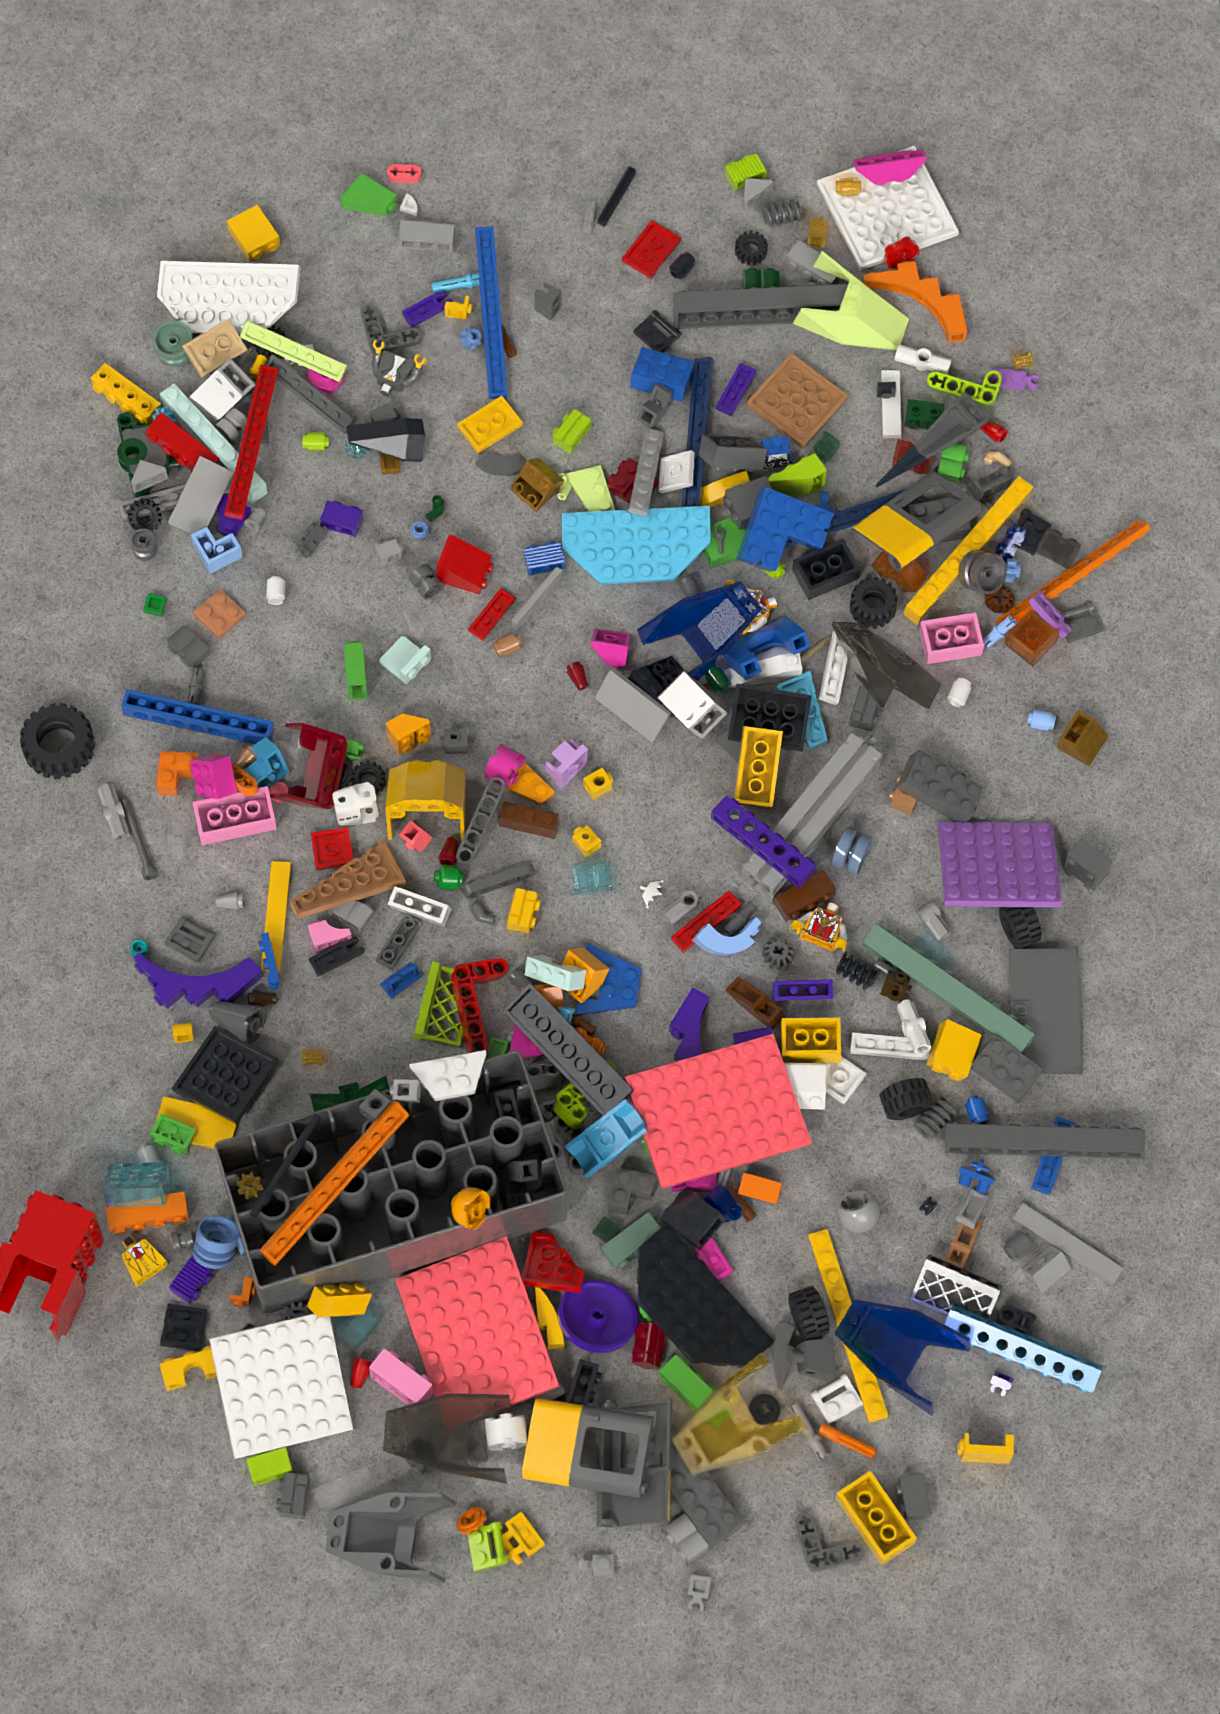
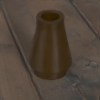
M253 990L247 996L248 1004L266 1007L277 1003L276 993Z

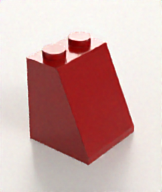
M449 534L436 565L437 577L443 584L480 595L481 590H485L488 579L486 577L488 573L491 574L494 568L492 555Z

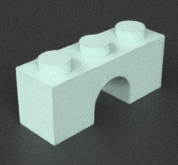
M543 954L527 956L525 976L567 991L584 988L585 969L574 965H557V959Z

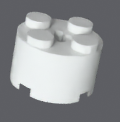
M502 1414L500 1419H485L489 1450L502 1451V1448L510 1447L511 1449H518L527 1445L528 1439L524 1415L512 1417V1414Z

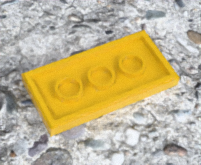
M164 1096L157 1116L158 1119L161 1113L195 1128L196 1133L190 1144L214 1149L216 1142L234 1137L237 1128L236 1124L198 1104Z

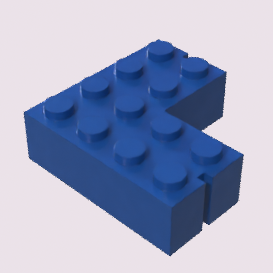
M767 487L759 490L736 559L750 565L755 564V567L768 572L776 571L787 539L814 550L822 549L827 532H824V530L829 529L834 513Z

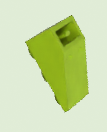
M814 453L810 456H804L796 464L788 465L779 473H773L768 478V481L773 490L788 496L810 495L825 487L827 469Z

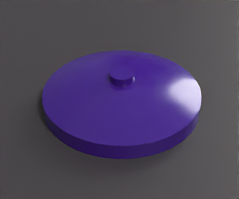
M603 1280L583 1281L581 1293L565 1292L558 1307V1322L563 1334L574 1345L590 1352L608 1353L622 1348L631 1340L637 1327L638 1312L632 1298L619 1286Z

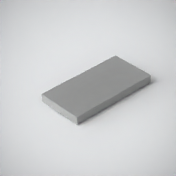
M200 456L168 524L189 534L208 527L234 472Z
M614 668L608 672L595 699L652 743L657 740L671 714L669 710Z

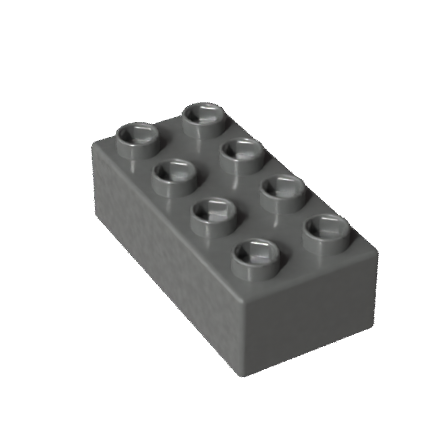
M512 1051L485 1059L475 1094L435 1101L429 1094V1091L421 1084L420 1103L399 1102L409 1116L276 1265L271 1264L259 1250L373 1124L360 1113L359 1106L368 1096L215 1143L214 1151L222 1181L264 1313L270 1314L284 1309L285 1306L289 1308L291 1303L298 1305L299 1302H308L315 1286L324 1284L336 1285L340 1283L353 1284L355 1282L366 1284L467 1252L505 1236L508 1239L566 1220L567 1187L522 1054L519 1051ZM405 1088L403 1090V1095H407L409 1093L408 1088ZM390 1089L384 1090L383 1092L390 1097ZM513 1089L522 1126L513 1117L504 1116L498 1118L493 1093ZM376 1102L373 1103L371 1107L377 1109L380 1108L382 1104ZM318 1114L321 1117L320 1121L270 1196L271 1200L267 1206L264 1205L257 1218L252 1217L249 1213L257 1203V1197L261 1192H264L313 1115ZM537 1159L538 1180L526 1182L524 1187V1204L503 1211V1198L499 1197V1181L505 1165L516 1160ZM472 1187L487 1192L490 1197L489 1209L486 1208L484 1212L486 1219L481 1226L474 1230L465 1228L455 1221L451 1205L452 1199L461 1190Z

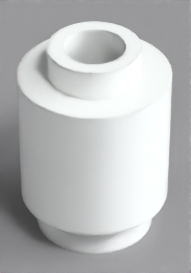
M272 576L267 580L266 599L271 605H281L285 599V580L280 576Z
M957 678V681H954L947 697L952 706L960 707L965 705L971 691L970 681L964 678Z

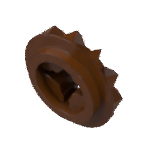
M1001 586L997 592L985 595V604L992 612L1005 613L1014 605V595L1008 587ZM999 593H1001L1003 598L1000 605L997 599Z

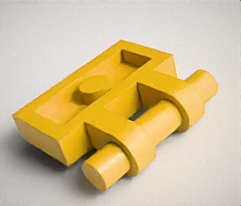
M522 1512L505 1523L508 1529L506 1533L501 1531L503 1546L508 1553L507 1556L517 1566L523 1562L520 1557L522 1552H525L529 1558L545 1546L543 1540ZM512 1537L519 1544L515 1549L509 1542V1539Z

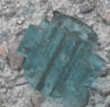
M349 441L345 444L348 456L352 455L355 459L364 457L366 451H368L367 449L349 444Z

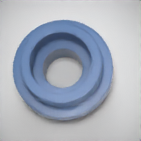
M423 521L415 522L411 527L412 536L416 539L426 538L429 535V526ZM418 529L424 530L421 533L417 532Z

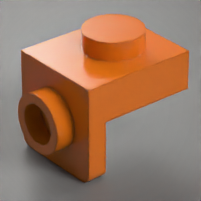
M250 1277L244 1278L241 1296L229 1295V1301L234 1307L244 1308L245 1305L250 1306L251 1297L256 1295L253 1279Z

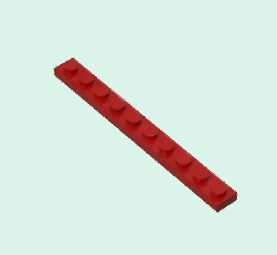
M260 365L224 516L243 520L279 368Z

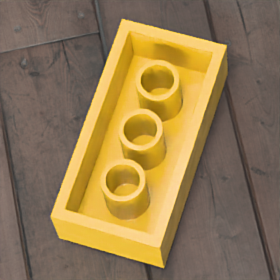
M743 726L733 797L739 803L773 807L783 731Z
M871 1471L837 1492L835 1499L881 1566L916 1543L917 1537Z

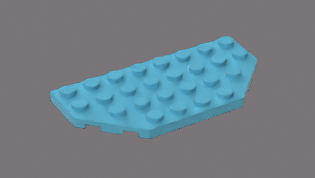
M710 506L648 509L646 517L628 512V510L562 513L563 551L600 585L675 581L698 558V555L711 544Z

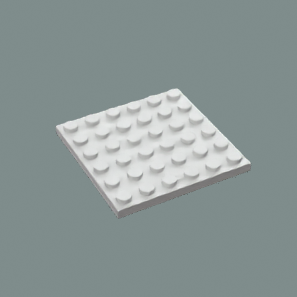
M912 146V147L903 149V150H901V151H907V150H914V151H915V150H917V149H916L915 146ZM924 163L910 179L902 182H887L884 185L872 183L857 172L855 167L817 180L816 185L860 271L885 262V247L901 240L905 236H909L916 242L919 249L959 234Z
M313 1313L209 1338L235 1459L353 1430L330 1317H318Z

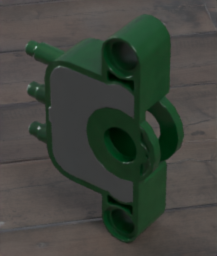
M123 412L118 415L117 423L121 443L117 449V456L121 468L129 473L130 483L140 460L165 467L167 475L171 468L181 466L176 460L169 461L168 454L164 453L158 444L148 440L145 432L151 424L135 427L134 418L130 413ZM132 453H137V454H139V455H138L137 457H135V458H129V457H128V456H129L130 454H132ZM149 487L137 493L133 492V495L136 498L148 495Z

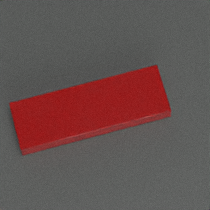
M500 588L468 628V632L484 641L516 601V597Z

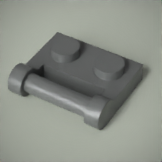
M1091 601L1064 612L1059 611L1065 619L1085 612L1089 615L1066 623L1072 628V631L1065 636L1067 643L1103 631Z
M181 916L165 940V945L199 962L215 939L216 933L208 932L188 921L187 917ZM185 927L205 939L202 942L182 931V928Z

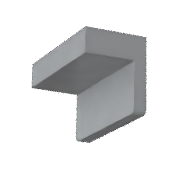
M1050 1245L1026 1265L1022 1272L1026 1277L1032 1279L1038 1290L1043 1293L1066 1274L1071 1267L1063 1252Z

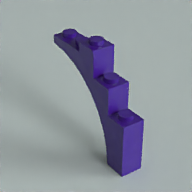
M140 953L133 957L135 969L140 974L144 973L148 977V983L154 988L153 999L159 1006L164 1005L166 1009L182 996L190 1005L194 1004L197 1008L213 994H215L214 996L218 1001L233 1003L263 977L262 970L250 957L226 971L205 976L175 974L156 966Z
M693 987L669 1025L671 1036L678 1040L683 1039L674 1054L676 1062L702 1055L699 1030L702 1016L709 1003V996Z

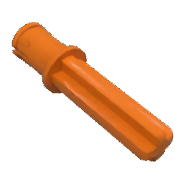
M825 1422L822 1423L818 1434L834 1441V1444L838 1442L870 1459L875 1456L876 1448L841 1432L842 1429L838 1430Z

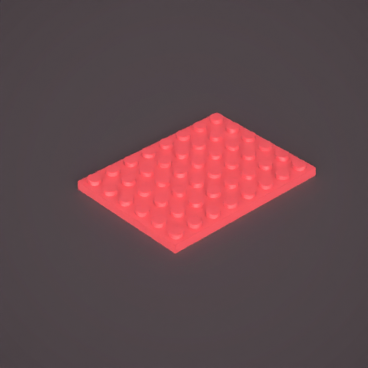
M774 1034L624 1077L626 1083L634 1090L630 1094L632 1104L647 1123L648 1132L643 1137L661 1189L812 1144Z
M507 1236L395 1279L428 1378L432 1381L433 1392L447 1430L560 1387Z

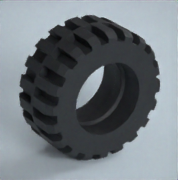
M52 703L49 704L50 707L46 708L41 706L38 712L33 711L30 714L31 718H27L24 721V727L20 731V744L27 764L37 774L42 772L43 777L46 778L54 776V779H60V776H65V778L71 777L73 772L78 774L81 772L80 768L82 766L85 768L89 764L88 759H92L94 754L95 741L89 720L86 719L82 711L77 712V708L72 705L69 708L64 703H60V706ZM64 729L75 735L73 744L63 752L50 753L40 747L42 738L50 731Z

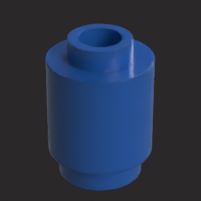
M978 1096L968 1098L965 1108L971 1123L976 1122L982 1125L988 1123L989 1113L983 1098H978Z

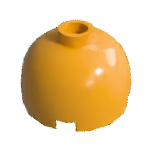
M474 1187L461 1190L451 1202L453 1218L465 1228L477 1229L486 1219L484 1212L486 1208L489 1209L490 1207L489 1194Z

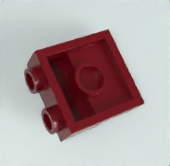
M630 457L627 461H621L618 466L619 471L616 475L612 473L607 480L608 490L628 504H630L638 465ZM656 477L654 478L652 491L659 484V479Z

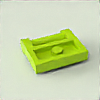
M494 1522L487 1526L479 1527L478 1531H473L471 1535L467 1533L474 1571L478 1572L508 1563L501 1535V1522ZM491 1532H493L497 1558L495 1559L493 1555V1549L490 1538Z

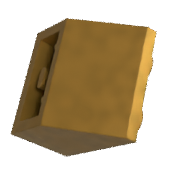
M538 457L526 461L509 489L537 512L558 492L565 480Z
M1077 710L1059 738L1057 748L1090 766L1107 740L1108 735L1094 718Z

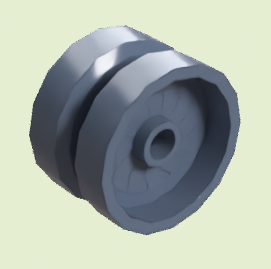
M847 827L837 844L831 866L842 869L849 860L847 872L857 876L867 856L872 837L861 834L855 843L857 831Z

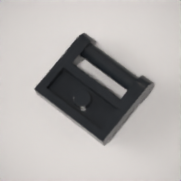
M653 310L649 317L633 330V333L652 350L662 353L682 335V332L664 320L657 310ZM656 321L661 327H663L668 333H670L671 336L668 338L652 323Z
M1024 508L1013 530L1007 534L1005 539L1010 544L1034 556L1052 524ZM1028 520L1031 522V525L1020 540L1017 536Z

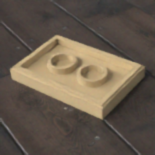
M229 318L182 346L201 378L221 367L229 358L232 360L248 350Z

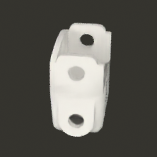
M370 782L346 787L332 794L337 822L340 826L376 822V819L379 817L375 789ZM372 808L373 812L368 814L366 809Z

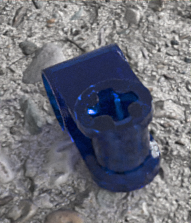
M718 1184L704 1198L705 1202L719 1211L722 1216H727L723 1217L725 1219L724 1223L738 1220L742 1216L740 1205L731 1196L729 1190L721 1184Z

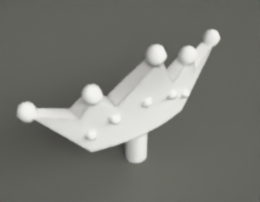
M664 880L650 882L647 887L640 886V889L645 890L642 897L647 905L646 908H649V901H654L653 896L662 895L657 888L662 887L659 884L664 882Z

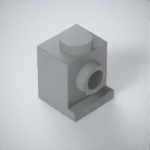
M396 539L386 540L381 545H378L377 542L374 543V552L381 567L402 559L401 552H404L400 541L397 542Z
M394 1079V1085H390V1097H393V1100L397 1102L420 1103L421 1082L418 1080ZM405 1088L409 1089V1093L407 1095H403L402 1093Z

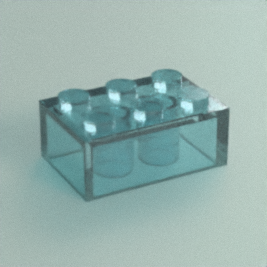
M169 1162L110 1164L103 1187L107 1207L166 1205L172 1183Z

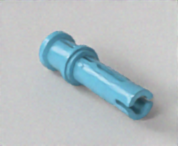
M467 273L465 277L432 282L433 293L465 287L473 289V287L479 286V280H476L479 279L478 273Z

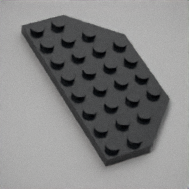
M667 1223L638 1247L637 1304L691 1363H709L724 1367L728 1365L746 1369L774 1343L772 1338Z

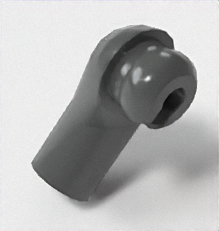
M475 901L471 905V912L475 920L493 925L495 916L486 914L482 907L483 904L480 901Z

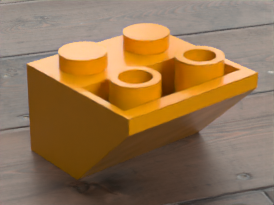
M400 714L386 722L387 738L398 755L411 752L413 747L418 744L423 745L431 738V727L428 719Z
M584 947L568 949L562 965H574L585 969L586 976L583 989L565 991L578 1002L583 1003L603 984L610 968Z

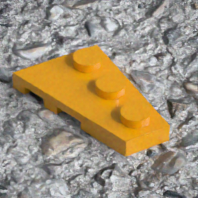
M526 763L518 771L520 776L515 785L511 784L509 788H505L520 794L521 797L540 806L555 795V791Z

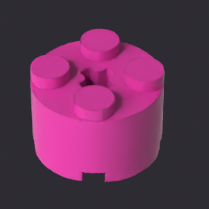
M500 744L496 749L499 752L496 755H492L485 770L487 776L485 778L490 780L496 776L501 777L506 783L505 788H509L511 784L515 785L520 776L518 771L520 767L524 766L526 757ZM499 780L493 781L494 783L502 786V783Z

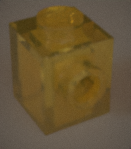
M819 217L810 218L807 246L825 248L828 220Z

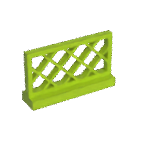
M432 961L413 1039H425L452 1047H460L463 1035L461 1023L454 1024L450 1018V1015L458 1011L454 994L451 995L446 987L451 984V980L444 984L440 978L441 971L449 973L451 976L453 968L441 966L440 963ZM461 972L456 973L459 978L465 977ZM444 989L448 998L440 1002L436 992ZM461 991V993L463 994V996H465V997H468V996H469V994H466L465 991ZM451 1000L456 1009L447 1013L442 1004ZM439 1006L444 1016L436 1020L432 1010ZM447 1018L452 1027L443 1031L438 1022ZM435 1024L440 1033L436 1036L428 1035V1028ZM454 1029L458 1035L457 1041L449 1040L445 1034Z

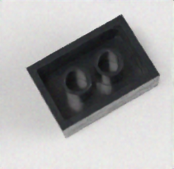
M844 539L794 559L792 571L808 600L858 580L860 569Z

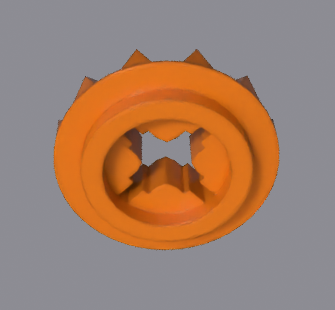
M472 1507L466 1510L457 1521L456 1527L458 1531L463 1535L467 1533L471 1535L473 1531H478V1528L484 1526L483 1522L487 1519L485 1510L482 1507Z

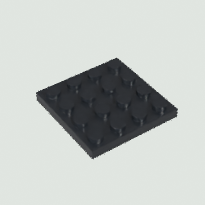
M214 1026L173 1085L172 1090L237 1125L280 1061L277 1057Z

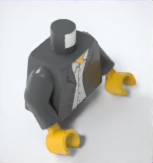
M377 339L373 342V347L376 349L373 352L372 359L373 375L377 378V384L382 386L379 391L382 395L388 397L392 390L402 392L404 388H408L417 382L422 371L421 366L427 363L426 357L420 363L419 358L421 354H417L414 361L385 350L382 354L381 349L385 347V342L382 341L380 348L376 345Z

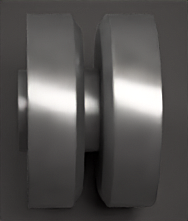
M972 550L963 557L959 565V581L968 590L978 591L983 594H993L1004 583L1006 577L1005 562L997 554L987 553L982 550Z

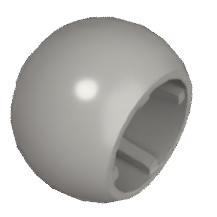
M863 1190L849 1192L838 1203V1220L850 1232L863 1233L869 1231L879 1221V1203L869 1192Z

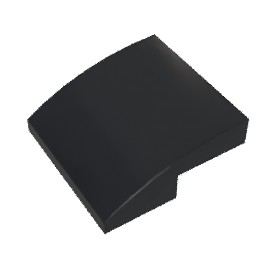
M168 1304L160 1346L200 1352L207 1309Z

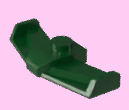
M387 1075L362 1088H359L357 1081L338 1086L340 1094L310 1093L313 1110L316 1112L368 1096L374 1089L381 1092L390 1089Z

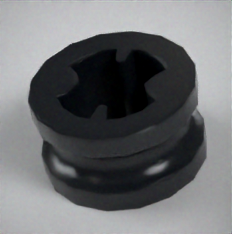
M931 1196L919 1208L920 1211L925 1212V1216H928L938 1205L937 1202L932 1201L933 1198Z

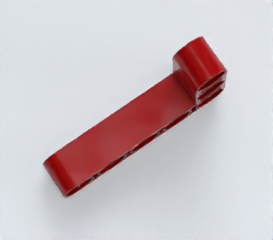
M502 958L459 964L454 968L450 976L467 1053L477 1052L473 1046H479L482 1051H487L488 1049L474 984L502 979L508 970V963ZM494 966L500 967L502 972L495 971ZM480 969L484 975H478L475 970ZM456 973H463L465 978H459ZM461 991H467L469 996H463ZM465 1009L472 1010L473 1015H468ZM474 1027L478 1033H471L469 1028Z

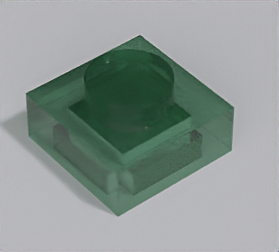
M604 1216L593 1230V1234L607 1243L616 1236L620 1226Z

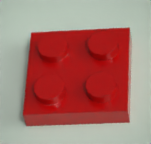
M348 827L311 833L316 871L342 867L353 860Z

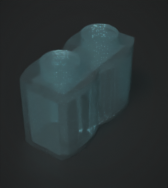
M604 862L595 863L593 866L578 864L572 868L571 875L574 895L612 891L613 884L610 864H605Z

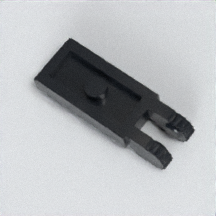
M354 937L345 942L342 941L308 959L317 977L362 955L365 951L363 947H359L351 952L347 950L358 944L359 939Z

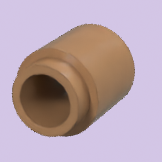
M510 633L497 639L492 645L498 657H505L520 650L522 643L518 635Z

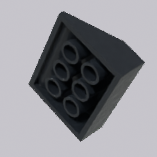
M737 683L728 740L741 742L743 726L783 731L781 749L803 752L812 695Z

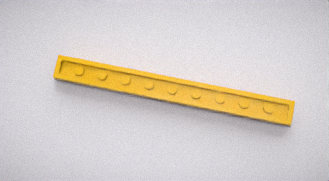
M825 1229L808 1234L868 1422L871 1423L888 1418L881 1391L828 1230Z

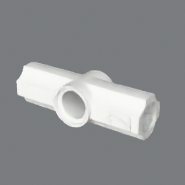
M900 344L895 355V361L915 366L919 371L929 370L946 375L952 359L931 354L925 348L917 350Z
M909 999L903 1000L897 1005V1010L902 1020L903 1034L906 1038H909L914 1053L924 1055L931 1050V1044L926 1035L925 1021L923 1017H919L914 1002Z

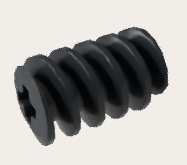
M846 951L837 965L836 974L843 972V978H847L850 975V982L856 980V986H860L863 983L862 989L867 990L876 981L880 971L878 970L873 974V966L867 970L866 962L860 966L861 959L853 962L854 955L852 954L847 958Z

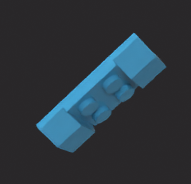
M624 1099L565 1145V1148L575 1156L583 1168L585 1178H589L647 1133V1123L637 1108L627 1099Z

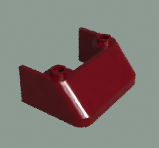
M286 723L285 727L301 732L299 738L300 745L304 749L310 750L303 786H292L288 790V794H270V797L295 805L331 809L334 806L332 794L339 788L347 750L346 738L343 735L305 723Z

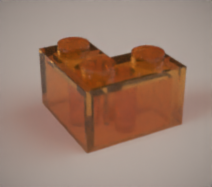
M881 551L871 565L880 577L894 579L904 592L915 593L927 577L923 567L916 561L901 571H896L889 563L888 554Z

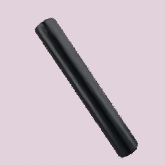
M629 166L597 219L599 225L606 226L636 175L635 168Z

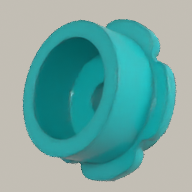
M135 940L130 946V953L134 957L138 953L145 957V954L149 952V946L143 940Z

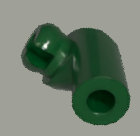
M435 495L432 498L433 509L425 515L429 522H432L444 512V500L439 495Z

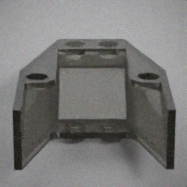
M854 622L832 623V627L857 679L881 708H884L893 689L898 690L926 709L930 708L942 685L939 680L906 653L862 625Z

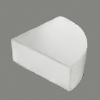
M406 193L400 206V211L417 216V203L411 195Z

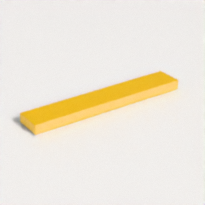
M272 861L264 933L268 932L277 971L281 973L291 862ZM262 952L261 970L264 972H269V970H265L263 959H265L266 956L265 952Z

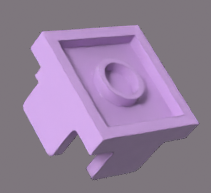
M573 739L569 741V744L564 741L552 752V756L558 761L554 765L547 761L545 763V771L556 781L557 786L563 788L588 764V749L583 744L581 746L578 745Z

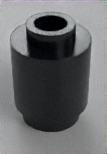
M688 252L680 254L669 266L670 274L674 278L683 279L694 267V257Z

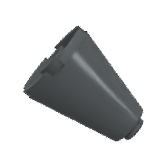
M217 1001L209 1009V1014L213 1021L250 1044L259 1037L260 1034L257 1031L259 1027L263 1028L265 1024L266 1012L259 1005Z

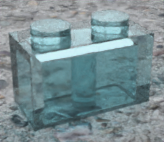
M367 1307L365 1314L350 1315L346 1321H341L336 1327V1337L355 1353L381 1324V1318Z

